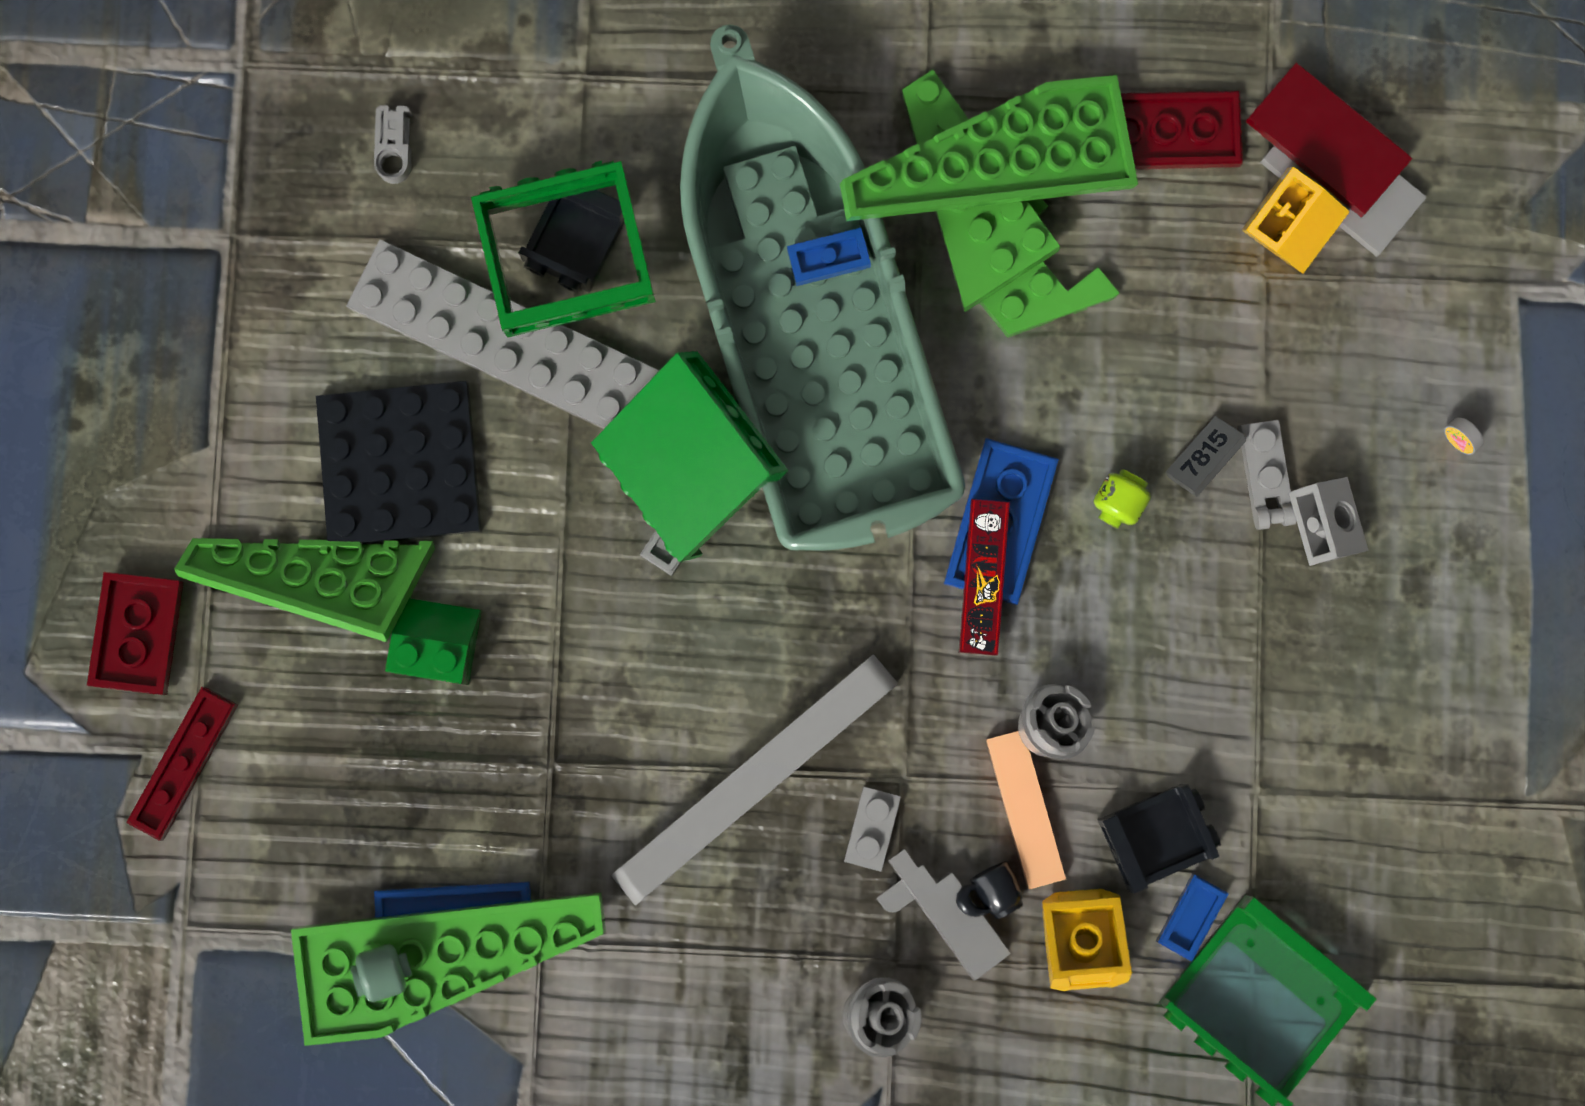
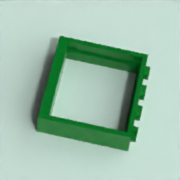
M602 160L593 163L592 168L577 171L575 168H567L557 171L554 174L555 177L539 180L538 177H529L518 181L517 186L502 189L501 186L489 187V191L481 192L480 195L471 197L501 329L507 338L656 302L621 161L602 163ZM616 185L639 282L513 312L491 215Z

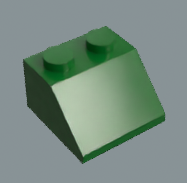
M409 598L391 634L385 672L469 685L482 610Z

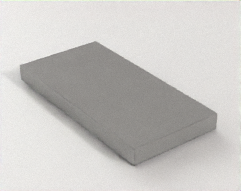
M1275 146L1272 147L1260 162L1279 178L1287 168L1295 167L1328 191ZM1398 175L1361 218L1328 191L1350 211L1339 227L1376 257L1385 249L1427 198L1402 176Z

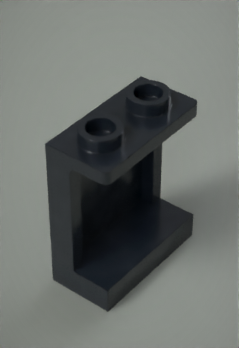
M598 190L549 201L526 248L521 246L518 252L522 261L525 262L523 267L541 277H544L545 273H549L559 278L557 283L572 292L578 293L579 289L590 293L625 223L620 201Z
M1179 784L1097 820L1129 892L1135 894L1149 888L1148 884L1204 860H1213L1220 857L1216 848L1221 846L1220 839L1212 824L1206 825L1200 811L1205 810V806L1196 788L1191 790L1188 784Z

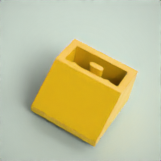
M1289 167L1242 228V231L1303 274L1350 211L1312 179L1295 167Z

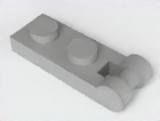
M1279 420L1239 426L1238 431L1243 433L1247 440L1241 449L1255 528L1257 530L1269 529L1270 524L1282 523L1283 526L1296 525L1297 521L1289 496L1291 490ZM1277 498L1278 508L1268 509L1265 499Z

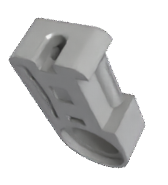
M381 105L376 108L374 167L384 181L398 184L406 180L411 172L412 149L409 146L410 119L407 117H413L407 106H396V110H392L388 105ZM390 156L402 158L403 166L396 174H387L383 171V163Z

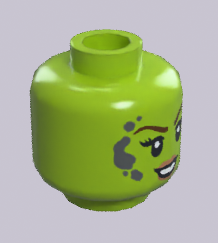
M1121 469L1119 474H1108L1093 500L1095 507L1102 511L1098 518L1119 529L1121 523L1127 525L1136 524L1151 499V495L1146 489L1148 483L1124 469Z

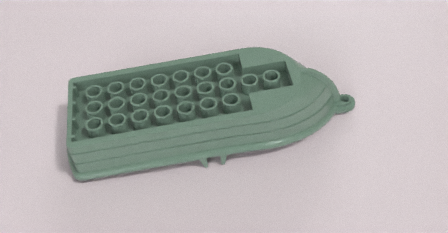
M736 25L721 26L713 33L710 42L717 73L704 92L696 109L684 147L680 182L681 210L688 245L736 402L789 470L779 481L766 483L762 487L780 543L790 550H838L875 543L871 526L882 523L885 526L887 537L891 538L937 516L952 504L958 502L965 491L964 477L905 293V279L903 275L899 274L895 261L896 251L890 245L882 217L846 221L840 183L843 179L865 169V166L850 138L837 120L817 99L796 82L780 72L755 61L749 38L743 29ZM728 41L736 43V46L733 48H726L723 45ZM862 228L871 268L796 286L787 246Z

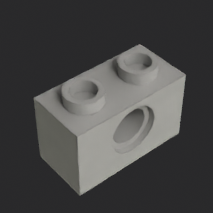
M1348 477L1315 483L1289 492L1309 566L1369 551Z

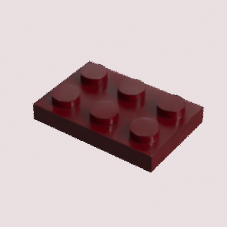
M110 572L103 573L87 686L158 695L168 694L184 582Z

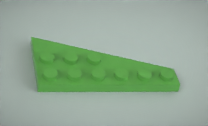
M931 70L902 89V97L913 135L918 145L968 120V117L934 70ZM1028 201L936 211L964 312L1060 250V245Z
M192 538L174 570L180 578L387 642L435 547L433 541H419V545H400L399 541L384 540V544L381 545L361 544L360 542L299 540L298 544L279 543L278 539H264L263 543H241L239 539Z

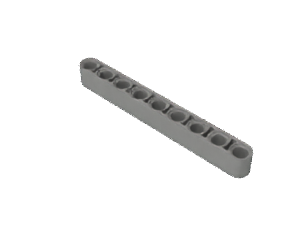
M873 654L621 866L611 877L636 906L892 690L898 682Z

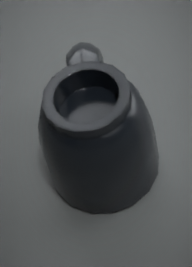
M1008 861L996 864L970 879L971 884L962 887L956 897L958 908L962 913L971 917H979L990 913L996 919H999L1023 906L1022 891ZM972 890H975L985 907L984 909L977 907L971 901L970 893Z

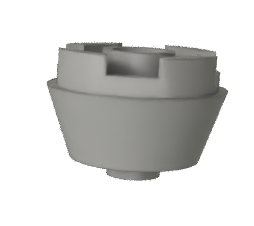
M1047 684L1036 688L1027 697L1018 720V732L1023 744L1034 754L1043 757L1070 759L1077 756L1086 748L1095 732V726L1092 727L1091 716L1088 710L1091 704L1082 692L1070 685L1064 687L1056 684Z
M880 977L866 982L851 993L844 1005L843 1022L848 1034L861 1051L873 1057L884 1058L898 1054L910 1040L916 1039L921 1026L920 1007H916L914 998L906 986L895 979Z

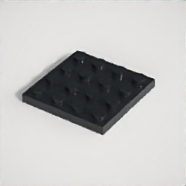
M467 381L316 396L327 541H351L368 544L384 542V540L397 541L482 532L470 392Z

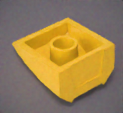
M1104 889L1055 892L1042 901L1051 989L1068 991L1101 987L1112 988L1129 982L1132 970L1119 894Z

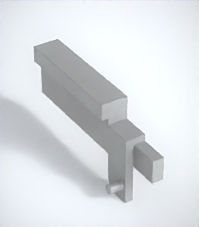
M905 849L888 860L901 880L876 897L884 910L893 913L898 912L915 899L972 980H977L1011 954L984 916L971 917L962 913L958 908L956 897L962 885L952 872H948L935 882L923 865L916 866Z

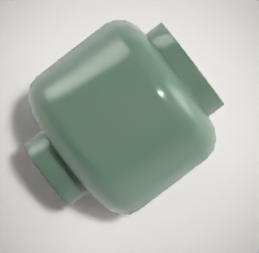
M390 944L359 953L355 960L356 965L350 966L358 996L365 995L370 1002H377L403 993L406 988L405 978L412 976L406 953L398 955L395 947Z

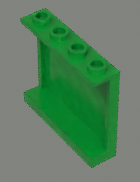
M698 351L676 353L591 442L599 453L600 461L613 472L619 480L623 492L633 499L642 511L645 522L656 530L664 541L666 550L679 562L699 558L703 554L699 548L766 483L779 481L789 471Z

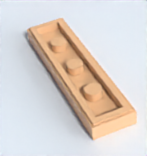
M1018 731L986 739L1027 889L1065 880V873L1030 750L1023 744Z

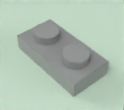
M863 786L844 862L882 872L901 796Z

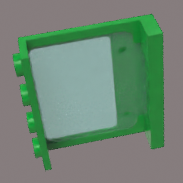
M1245 894L1158 1003L1167 1009L1163 1017L1182 1031L1187 1026L1198 1035L1193 1042L1212 1057L1216 1052H1219L1225 1057L1228 1062L1224 1067L1242 1082L1249 1077L1259 1086L1255 1093L1270 1106H1276L1278 1102L1282 1106H1293V1103L1287 1099L1290 1093L1356 1010L1361 1008L1368 1011L1377 998L1257 899Z

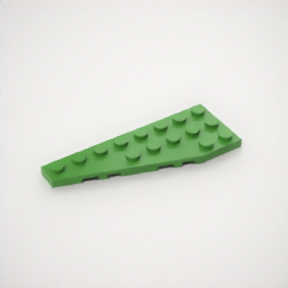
M1117 75L1046 82L1021 96L1018 95L988 112L985 111L919 145L916 144L907 148L896 156L885 161L882 160L843 179L840 183L846 221L1133 189L1138 185Z
M601 892L294 927L291 929L305 1046L382 1038L405 1025L425 1018L435 1011L448 1005H453L504 981L508 977L523 970L526 971L551 957L562 954L603 935L606 932ZM390 944L395 947L398 955L406 953L412 976L405 978L406 988L404 992L377 1002H370L365 995L359 997L350 966L356 965L355 960L359 953Z

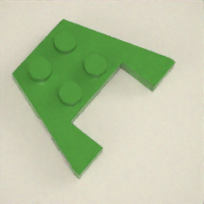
M1043 199L1028 201L1038 216L1048 208ZM1042 262L980 302V305L1008 338L1053 322V320L1084 311L1102 302L1106 303L1114 300L1119 295V292L1099 267L1067 291L1046 264Z

